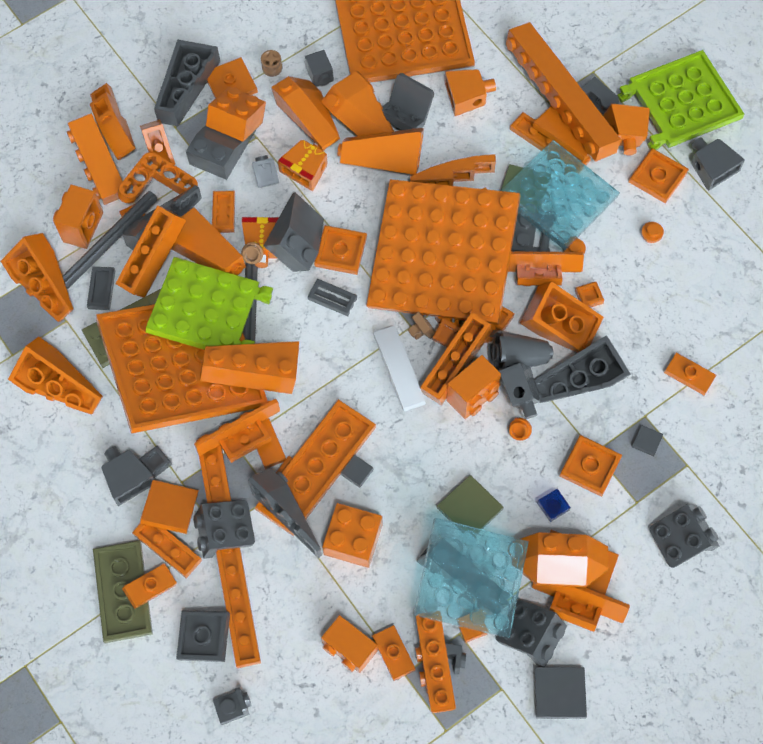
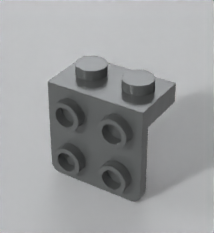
M403 73L398 74L390 101L382 106L386 120L401 130L424 127L434 97V91Z
M245 500L201 504L194 515V527L199 532L197 539L198 550L202 551L203 559L213 558L217 550L251 547L255 543L249 506Z
M686 504L649 528L667 564L671 568L681 565L703 551H713L720 547L717 542L719 539L718 535L712 527L709 528L705 521L707 516L700 506Z
M519 599L514 603L496 635V640L502 645L527 654L536 665L545 667L552 658L558 642L564 636L567 625L556 612Z

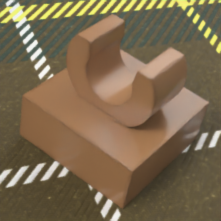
M420 312L412 316L416 323L408 329L412 337H415L417 340L426 335L431 339L436 331L426 317Z

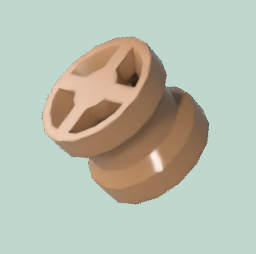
M267 50L261 55L262 70L265 75L274 77L282 72V59L279 52Z

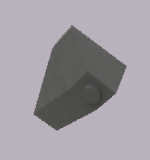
M195 185L164 203L161 207L181 217L202 199L200 189ZM155 209L140 217L125 229L122 236L126 246L134 250Z
M606 335L535 379L540 397L539 403L608 388L630 376L631 373Z
M271 468L250 477L248 483L252 495L317 558H320L322 556L321 548L287 484V478L280 471L275 473Z

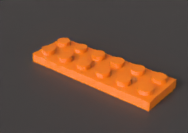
M339 399L282 472L288 480L287 484L305 519L308 518L352 457L356 455L376 428L375 423ZM260 502L255 506L256 511L294 536Z

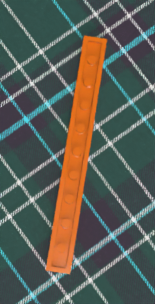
M219 445L199 456L207 504L231 501L223 451ZM240 548L217 550L216 555L226 612L230 613L229 629L236 667L238 669L261 664Z

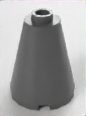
M493 330L490 335L494 339L493 343H488V361L498 371L518 363H522L529 368L547 364L553 357V347L549 345L548 341L502 330Z

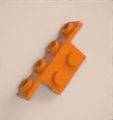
M511 251L508 272H516L517 285H542L552 281L557 286H562V272L583 271L584 253Z
M277 399L265 401L252 412H245L232 423H225L212 434L200 437L194 443L198 455L201 456L220 445L232 463L272 441L262 421L280 412Z
M534 583L532 585L533 589L554 597L549 609L550 611L556 612L562 620L593 632L596 629L600 615L624 623L630 608L629 604L588 588L544 586Z
M434 611L417 614L419 647H416L415 651L417 662H422L423 671L419 672L421 687L426 686L431 713L453 711L456 709L440 612Z

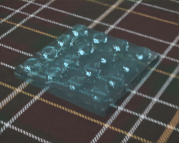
M554 140L501 190L520 193L518 213L563 250H566L620 194L619 191Z
M435 518L414 616L510 638L529 541Z

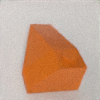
M355 71L334 84L321 101L338 120L357 136L394 131L390 122L386 120L381 103L377 101L373 93L375 92L373 86L359 71Z
M288 76L271 87L276 105L322 150L340 139L329 110L321 103L324 98L322 92L310 80Z
M43 233L24 236L1 260V263L11 279L16 284L20 283L24 286L26 293L37 298L40 301V306L56 321L60 322L73 310L54 250Z
M39 336L25 346L8 378L9 381L26 393L32 395L36 393L45 396L47 400L63 402L67 407L91 415L103 398L92 384L55 347Z

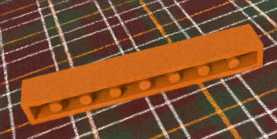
M528 22L509 29L506 40L507 49L514 54L518 63L527 71L529 78L536 83L540 92L546 96L552 108L557 110L562 121L570 127L574 137L580 140L586 153L595 162L617 153L621 138L533 25Z

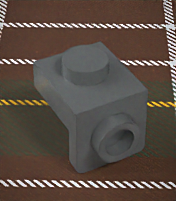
M445 640L448 659L456 660L454 674H459L460 668H465L466 653H462V645L452 644V641Z

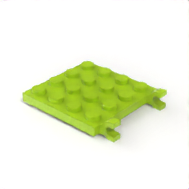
M704 50L631 77L628 82L629 85H623L619 88L621 93L618 94V98L621 103L627 101L635 94L642 106L649 108V117L659 134L650 136L651 142L647 144L650 150L652 148L657 150L665 143L668 148H671L741 120L744 117V112Z
M174 257L147 323L146 333L205 350L206 346L255 344V341H240L254 299L270 304L273 287L262 286L259 288L258 281Z

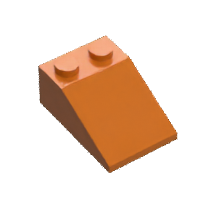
M550 281L538 286L520 324L545 339L579 353L591 345L604 317Z

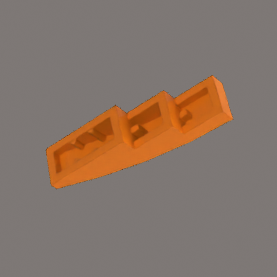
M495 154L471 156L445 162L410 176V181L453 186L454 182L474 181L475 173H495L496 156Z

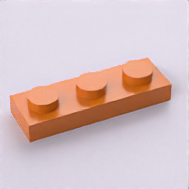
M139 524L132 532L136 538L186 579L202 562V559L166 529Z

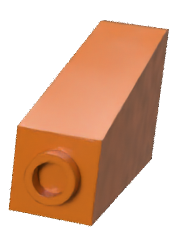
M424 128L348 137L344 139L342 144L339 143L337 155L341 156L340 163L415 175L419 170Z
M195 208L181 216L186 222L171 250L197 264L234 275H239L246 268L242 255Z

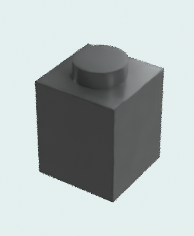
M325 50L305 56L307 72L316 87L324 86L334 81L333 68Z

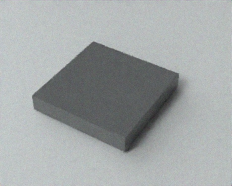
M182 610L176 659L180 661L225 662L230 613L223 611Z
M535 667L536 719H586L585 667Z

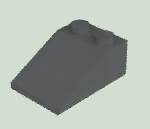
M205 125L195 135L186 150L189 165L227 180L255 131L242 142Z
M293 192L263 246L291 271H309L319 253L324 218L296 192Z

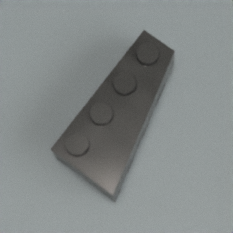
M177 39L154 107L157 120L160 119L162 124L180 125L207 83V79L212 71L220 63L217 46Z

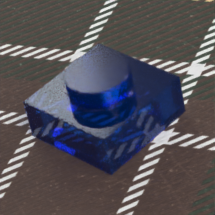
M558 488L537 501V504L550 522L570 511L571 508Z

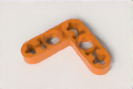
M148 152L142 156L120 184L118 198L124 203H133L153 178L178 194L187 191L195 185L198 186V182L193 176L158 154ZM170 171L175 177L170 179L165 177L163 173ZM141 174L145 177V180L137 181L134 175ZM131 185H132V186H133L132 193H128V195L125 194L124 192H125V191L127 192V191L130 189Z

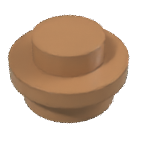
M249 242L243 246L241 255L246 263L257 264L262 260L264 252L258 243Z

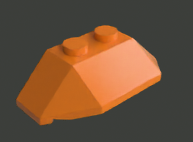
M538 532L512 541L511 565L536 585L586 588L608 571V546L588 535Z

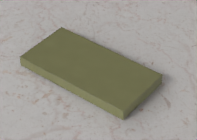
M141 541L94 548L93 556L103 642L110 643L153 635L149 601L134 609L122 590L123 586L145 575Z

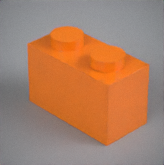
M340 615L321 637L324 644L322 648L334 657L336 654L343 659L341 663L351 672L356 670L361 673L378 652V645Z

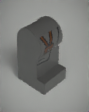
M595 76L582 87V90L602 115L611 104H619L618 96Z

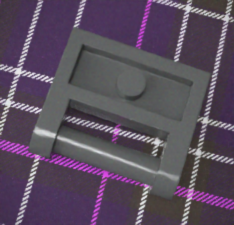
M518 211L511 251L550 252L549 241L551 228L555 223V216L552 214L540 215ZM541 224L543 229L540 246L533 247L536 225Z

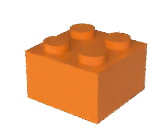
M228 87L208 105L206 126L244 142L263 123L266 101L241 92L237 88Z
M70 185L68 191L64 192L62 204L53 216V222L64 243L84 249L88 248L103 215L96 192L75 185Z
M481 355L448 383L446 401L464 419L470 415L472 417L475 416L482 409V405L486 401L491 402L498 396L501 373Z
M337 503L322 546L323 554L369 568L383 526V516Z

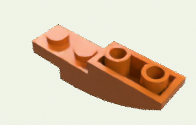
M105 83L90 94L92 99L90 107L106 142L115 157L120 160L136 148L127 121L120 114L112 87Z

